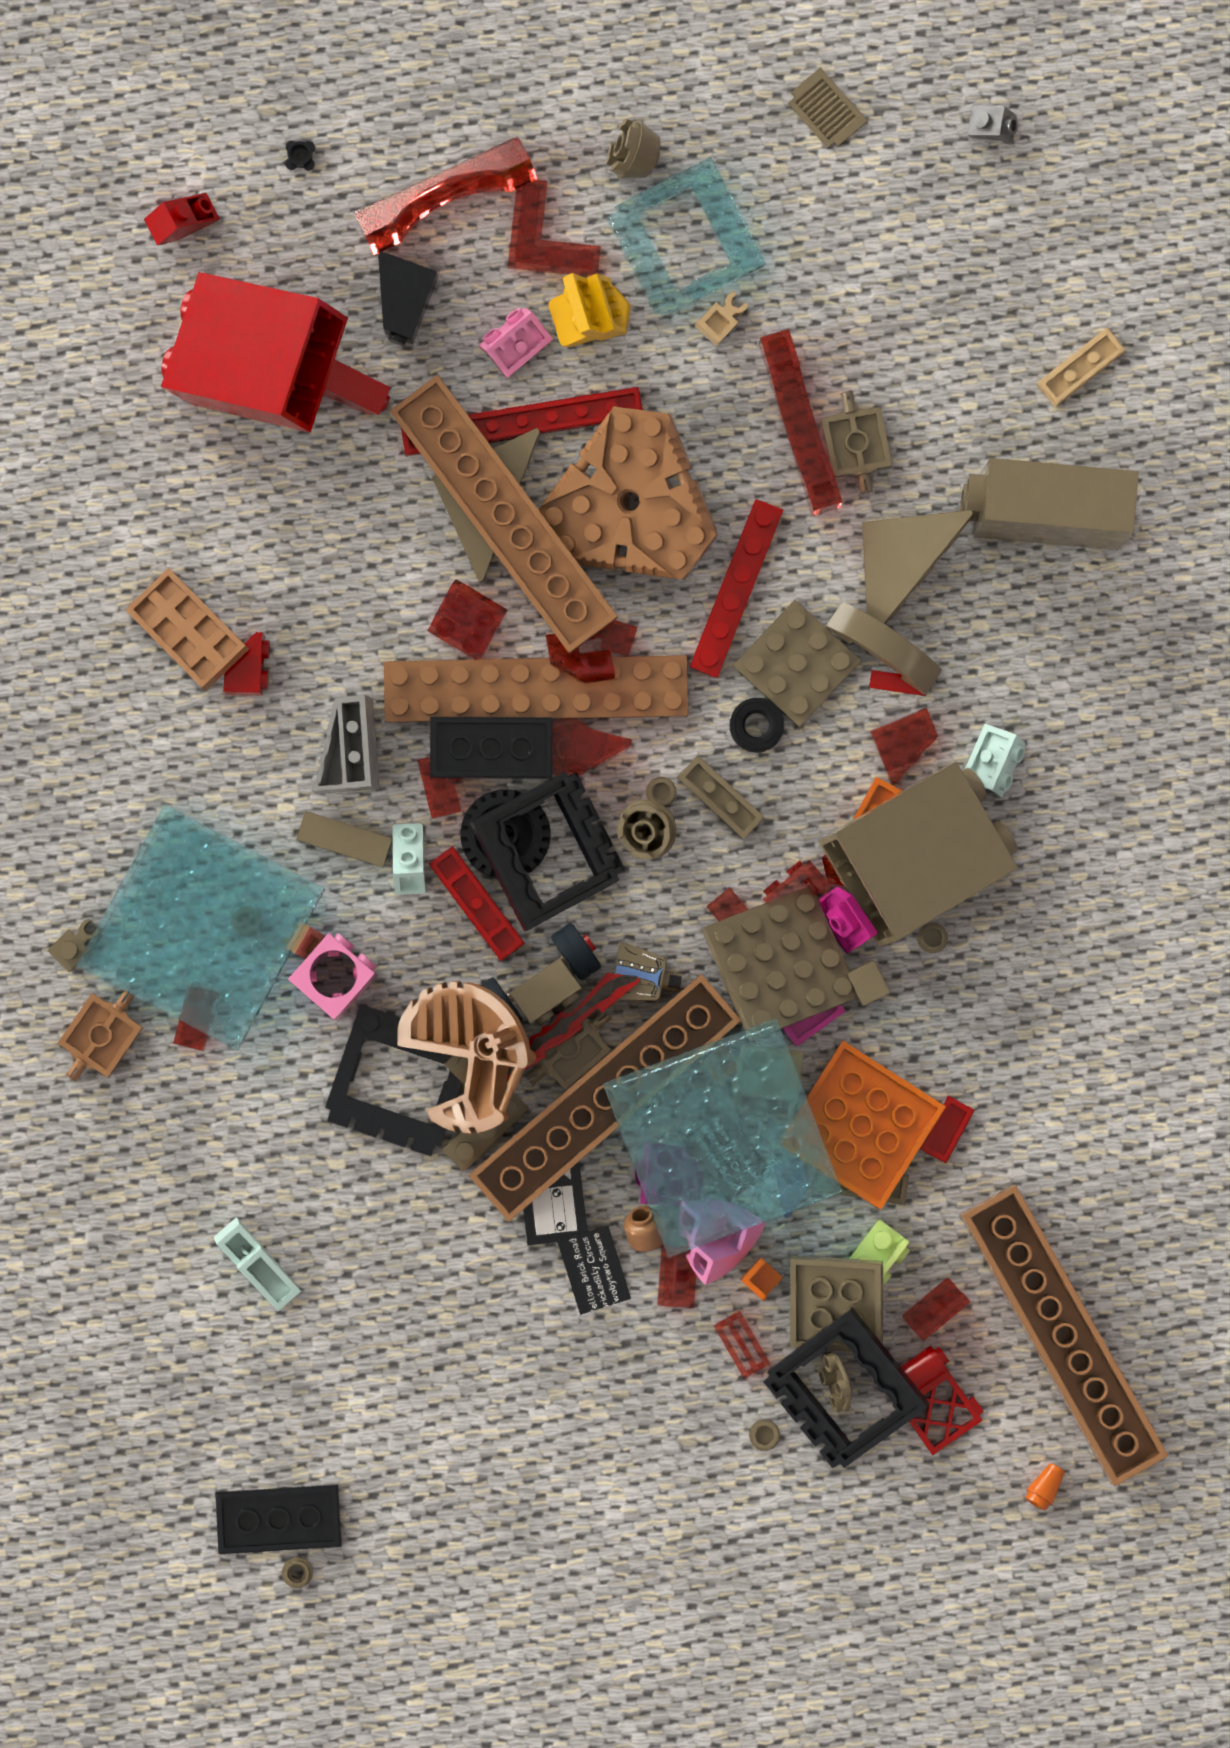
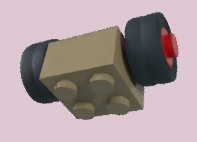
M572 923L567 924L551 936L552 941L562 954L559 956L560 958L509 993L508 991L505 994L493 977L480 985L501 997L514 1011L521 1023L523 1018L512 1004L513 1001L517 1003L531 1024L538 1022L541 1026L555 1016L552 1010L561 1004L564 1008H567L580 999L577 993L582 989L566 967L567 963L581 981L601 968L600 962L593 953L596 947L587 934L581 936Z

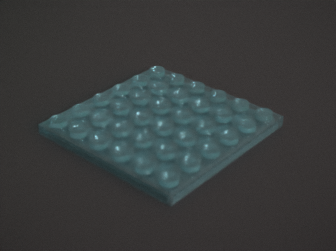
M164 804L77 965L239 1051L292 952L291 949L304 925L309 921L325 889Z
M777 1018L603 1083L668 1258L842 1193Z

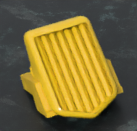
M571 273L562 278L565 286L563 294L551 299L548 304L557 336L562 346L573 347L594 340L603 341L627 334L626 329L629 323L631 304L612 285L609 277L596 273L585 278Z

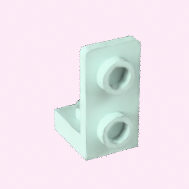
M421 823L395 824L392 827L395 895L426 894L423 825Z

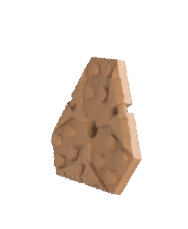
M613 407L592 438L589 439L586 446L579 453L581 458L576 464L572 463L567 472L564 473L561 480L556 484L538 510L579 565L617 570L619 567L625 568L626 572L685 580L719 534L698 481L692 480L688 470L692 469L673 418L668 413ZM590 464L597 469L592 477L585 472ZM677 476L681 485L673 488L670 478ZM632 493H636L639 497V505L635 510H632L628 505V498ZM620 545L627 546L626 556L619 555Z

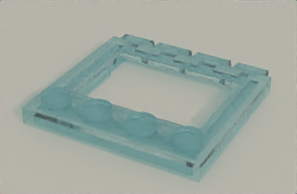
M711 157L615 206L616 213L607 218L616 237L625 233L629 235L619 242L629 263L632 264L640 259L642 261L641 264L633 268L642 289L646 290L655 286L656 290L646 295L655 314L667 309L670 315L766 265ZM692 187L731 264L692 281L691 285L677 292L638 214Z

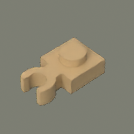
M735 291L728 294L723 304L724 307H721L716 302L695 324V327L715 346H718L739 323L733 317L742 315L748 307L746 302L739 308L732 305L731 301L737 294Z

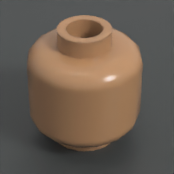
M640 1206L633 1209L626 1216L624 1230L627 1241L633 1249L640 1252H649L659 1248L664 1243L666 1228L658 1210L647 1206Z

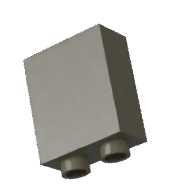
M990 458L981 474L969 473L967 484H963L960 511H976V516L973 520H970L975 521L974 538L1119 550L1134 533L1139 471Z
M957 761L936 770L818 840L846 891L854 896L877 930L878 934L873 937L879 947L902 939L1018 868L1011 855L1017 852V845L1013 835L1002 822L996 821L992 824L981 805V802L986 800L987 797L982 781L973 770L966 768L962 771Z

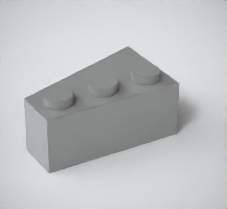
M366 695L337 697L334 700L326 732L327 739L323 754L320 756V767L312 792L326 794L380 789L373 698Z

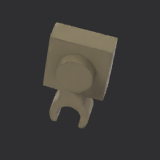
M90 919L82 922L76 935L68 929L47 950L68 972H71L91 952L85 944L89 940L97 938L101 933V929L98 928L94 934H87L85 929L91 922Z

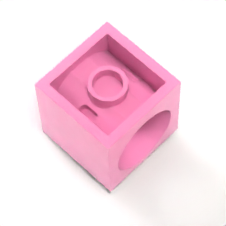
M328 933L288 980L332 1019L339 1021L378 977L374 972L377 966L364 954L361 953L358 957L353 954L351 950L354 946L341 934L338 933L334 937ZM341 953L346 954L355 963L356 968H353V976L356 982L347 994L333 993L331 997H326L316 986L315 982H318V971H315L320 960L327 955L328 957H341Z

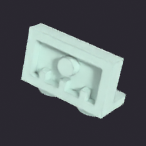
M984 724L966 768L973 770L977 774L985 790L1002 798L1004 792L1012 784V774L1017 763H1020L1024 757L1025 742L1013 733Z

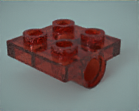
M455 579L427 631L474 660H481L508 610Z

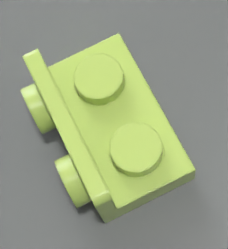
M878 1219L849 1259L883 1261L884 1286L892 1275L888 1270L894 1262L900 1264L909 1253L910 1249L906 1246L910 1241Z

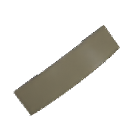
M843 601L825 626L849 644L854 642L901 674L900 679L924 695L927 694L942 671L931 658L899 633L869 614Z

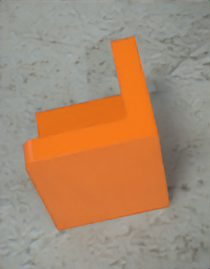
M759 1257L740 1280L764 1301L783 1277L764 1259Z

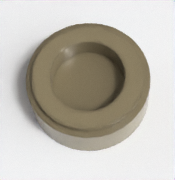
M657 777L647 785L646 797L648 800L667 807L675 800L676 787L670 779Z
M761 1419L751 1426L749 1438L755 1448L767 1451L773 1449L778 1444L780 1431L774 1422Z

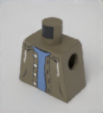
M620 942L614 974L625 976L613 979L610 996L617 988L634 982L639 977V983L617 1001H659L661 989L679 992L682 974L665 971L667 958Z

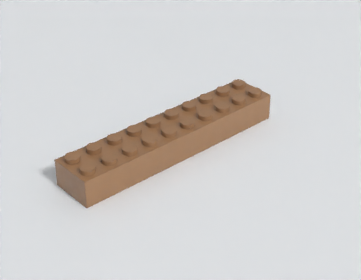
M700 974L468 1176L503 1217L510 1222L741 1021L740 1018L706 978Z
M1012 1184L960 1213L961 1219L1109 1482L1113 1486H1117L1168 1457L1166 1450L1017 1186Z

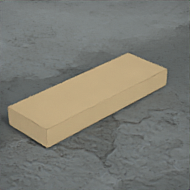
M1107 327L1036 385L1056 408L1125 353L1126 349Z

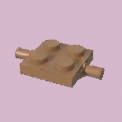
M124 989L115 1004L104 1001L94 993L90 995L58 1042L76 1060L65 1074L66 1076L77 1082V1079L86 1067L96 1069L107 1078L111 1076L144 1028L132 1020L125 1011L135 995Z

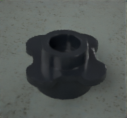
M292 140L286 144L288 159L285 161L287 169L304 168L306 171H310L314 168L313 152L315 151V145L313 142H295ZM299 153H302L303 157L298 158L297 155Z

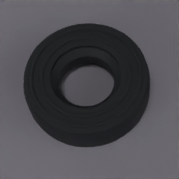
M747 699L734 709L730 718V733L735 743L742 749L754 753L765 752L773 748L782 737L784 731L783 715L779 708L767 699ZM755 713L764 715L769 723L768 731L760 737L751 736L745 729L746 719Z

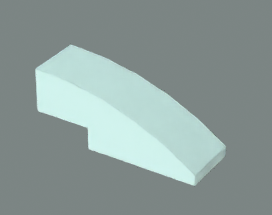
M237 1217L213 1237L219 1248L234 1262L238 1270L277 1311H280L301 1292L288 1274Z

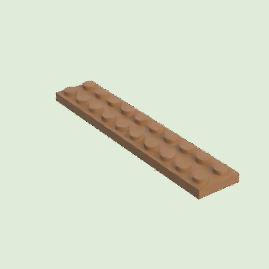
M438 374L389 410L570 654L619 618Z
M687 655L384 662L385 723L430 722V717H552V719L688 717Z

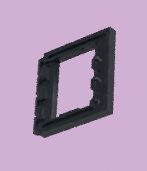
M562 772L469 822L523 931L532 929L620 881L617 875L625 871L616 851L608 855L605 850L613 846V843L604 825L600 824L593 828L591 824L599 820L600 817L590 797L582 800L578 798L579 795L586 792V789L577 772L567 776L566 772ZM554 795L594 876L574 884L558 893L556 897L543 903L503 822L516 815L518 817L545 803L544 800Z
M360 1004L325 1106L326 1109L330 1110L327 1122L348 1128L351 1117L356 1118L353 1130L377 1138L380 1127L385 1128L383 1141L405 1148L408 1138L412 1137L414 1141L411 1150L431 1157L435 1145L441 1147L447 1131L446 1128L434 1122L431 1125L348 1097L346 1094L350 1082L354 1080L363 1054L361 1050L365 1038L442 1064L451 1055L397 1046V1027L401 1017ZM451 1071L447 1081H444L437 1105L452 1100L459 1095L462 1082Z
M853 1307L773 1365L767 1371L770 1376L763 1381L776 1399L783 1394L787 1396L780 1404L795 1423L802 1418L806 1420L800 1426V1429L815 1447L822 1442L826 1445L819 1453L831 1468L839 1464L845 1468L930 1405L928 1400ZM838 1338L847 1345L854 1354L856 1361L862 1368L868 1371L874 1379L873 1382L881 1392L888 1396L893 1403V1407L896 1409L864 1430L852 1442L795 1373V1370L800 1366H806L826 1351L827 1346Z

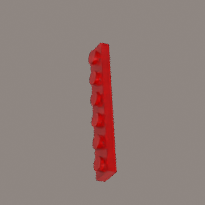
M755 499L689 668L718 679L784 509Z

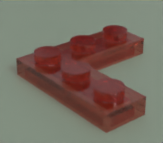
M517 178L508 268L566 275L574 273L585 277L598 274L601 246L541 240L548 181Z

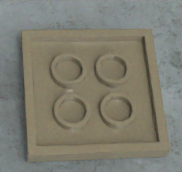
M794 599L736 661L733 667L800 728L859 665L861 660Z
M792 1255L790 1258V1348H798L852 1307L883 1344V1261ZM839 1338L827 1346V1350L851 1352L847 1345L842 1343Z

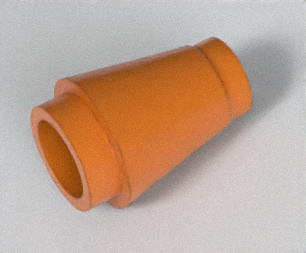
M1049 1463L1026 1489L1028 1493L1025 1499L1037 1508L1046 1511L1049 1506H1053L1065 1471Z

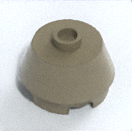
M624 119L618 126L622 133L618 136L615 143L611 142L607 155V165L611 166L609 171L616 173L618 178H645L658 163L660 157V137L640 120L634 122Z
M639 800L631 803L622 812L618 822L617 834L630 855L640 859H656L665 855L672 848L676 839V823L673 814L664 805L651 800Z

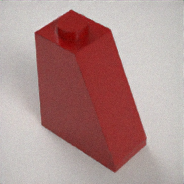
M334 360L323 396L368 415H379L380 412L386 409L389 403L390 396H388L391 387Z

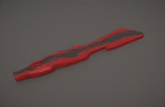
M606 973L573 1013L560 1012L553 1025L543 1026L541 1033L530 1037L529 1046L536 1054V1060L533 1064L526 1067L524 1071L546 1058L545 1053L549 1049L561 1045L582 1030V1022L597 1009L601 1013L607 1010L639 983V977ZM509 1066L508 1068L507 1082L510 1078V1075L514 1067Z

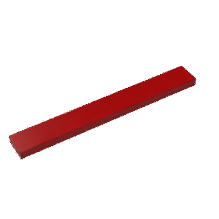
M639 387L469 414L468 416L488 443L514 439L536 428L539 429L541 435L600 425L613 407L643 410ZM401 428L405 456L421 454Z

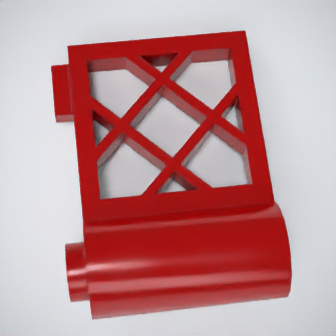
M930 1345L900 1367L923 1395L930 1392V1396L925 1397L930 1403L927 1408L926 1417H914L909 1423L933 1456L983 1421L979 1415L984 1411L974 1396L969 1399L966 1397L945 1366L950 1361L941 1348L937 1347L934 1350ZM945 1380L953 1388L950 1401L934 1398L936 1387ZM956 1395L959 1396L963 1403L955 1402ZM933 1403L949 1405L946 1422L930 1419ZM954 1406L967 1408L973 1417L963 1425L951 1423ZM917 1422L924 1423V1428H923V1430L921 1429V1427L918 1425ZM929 1424L945 1427L944 1438L935 1445H932L927 1438ZM950 1428H956L955 1431L950 1433Z

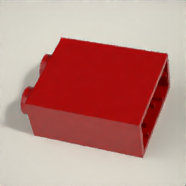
M198 272L193 289L185 294L181 302L180 315L182 323L175 345L166 351L162 360L161 371L163 381L161 387L195 406L311 433L348 317L316 297Z

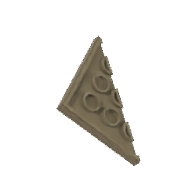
M538 428L493 448L519 484H521L535 444L540 436ZM434 475L432 476L476 577L479 583L485 581L495 553L438 476Z
M964 510L862 522L867 614L885 625L890 619L892 620L916 586H919L931 572L933 565L961 535L959 533L970 520L974 519L976 511Z

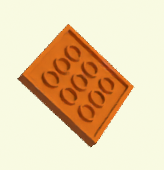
M842 1041L777 1144L881 1210L946 1106L853 1046Z

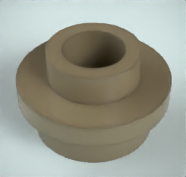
M303 1557L289 1559L282 1569L283 1580L293 1588L306 1586L313 1576L312 1565ZM294 1567H301L303 1569V1576L300 1578L294 1577L292 1569Z

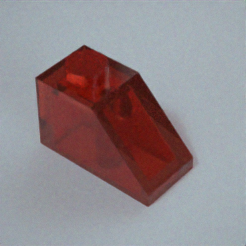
M573 724L564 763L569 764V769L581 773H586L587 769L595 770L631 749L632 739Z

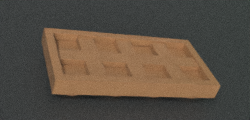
M169 568L125 609L205 692L249 650Z

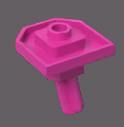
M836 887L819 899V904L823 909L831 930L846 954L878 934L854 896L849 892Z

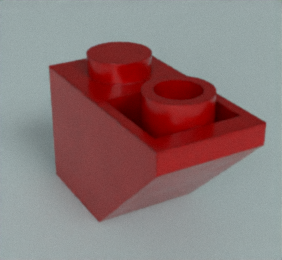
M207 193L164 201L144 218V221L158 246L176 242L218 221L220 218Z
M256 632L244 643L249 650L224 673L223 692L226 695L262 696L263 689H268L269 671L264 670V658L269 659L270 640H265V635L262 632Z

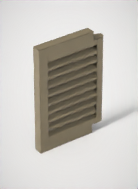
M821 67L791 92L794 98L788 104L827 148L833 143L839 147L868 122Z

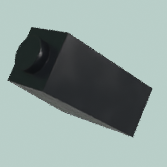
M380 251L378 260L384 332L386 335H389L388 340L401 346H405L406 342L414 344L438 280V273L435 270Z

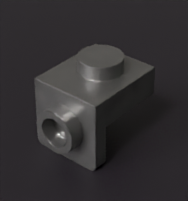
M972 106L968 136L976 139H1000L1006 144L1013 143L1014 134H1016L1018 129L1017 115L1005 106Z

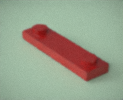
M453 846L429 863V866L501 962L525 945V942Z

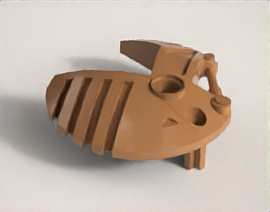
M461 981L449 982V987H447L446 982L435 985L434 991L432 987L422 991L419 994L418 1002L417 998L412 1000L403 1012L397 1027V1046L459 1056L469 1060L464 1095L428 1109L427 1112L432 1122L455 1132L460 1127L462 1133H473L475 1129L479 1133L495 1128L507 1121L509 1116L507 1108L514 1090L517 1089L525 1068L535 1062L536 1054L530 1049L527 1035L520 1020L501 997L475 983L466 982L463 988ZM509 1066L514 1067L507 1083Z

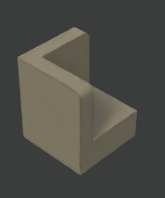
M874 960L847 974L858 996L857 1000L861 1007L890 993Z

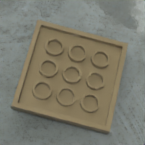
M812 885L708 925L701 930L750 1042L858 999L847 976L850 970Z

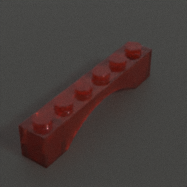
M517 136L354 212V215L373 255H376L380 251H385L400 244L408 232L422 218L447 202L480 192H511L537 180V176L530 157Z
M787 329L760 337L759 348L811 516L841 508L843 501L816 426L790 330Z

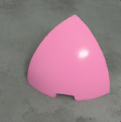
M705 1198L682 1201L679 1213V1231L681 1236L685 1235L687 1237L690 1252L686 1254V1257L698 1278L707 1285L731 1271L752 1249L761 1235L766 1222L752 1212L725 1201Z

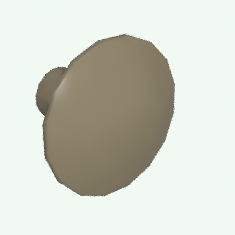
M829 1351L823 1355L824 1367L818 1369L820 1381L823 1386H829L831 1393L830 1404L833 1411H848L851 1408L852 1402L850 1378L840 1358L834 1352Z

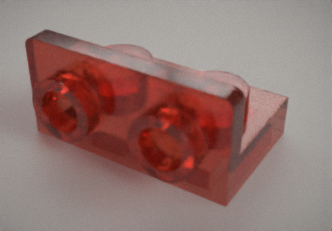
M945 1278L902 1315V1318L920 1340L924 1342L967 1306L970 1300L955 1286L951 1279Z

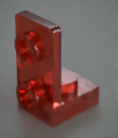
M799 860L786 871L789 877L780 884L778 880H775L763 891L766 897L762 899V902L764 904L770 902L802 874L806 877L803 884L814 896L819 893L823 897L833 887L810 860L805 864Z

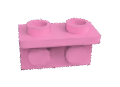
M525 307L511 312L506 317L507 322L499 329L494 328L486 333L483 337L484 341L479 345L482 351L488 354L507 378L553 340L534 313Z

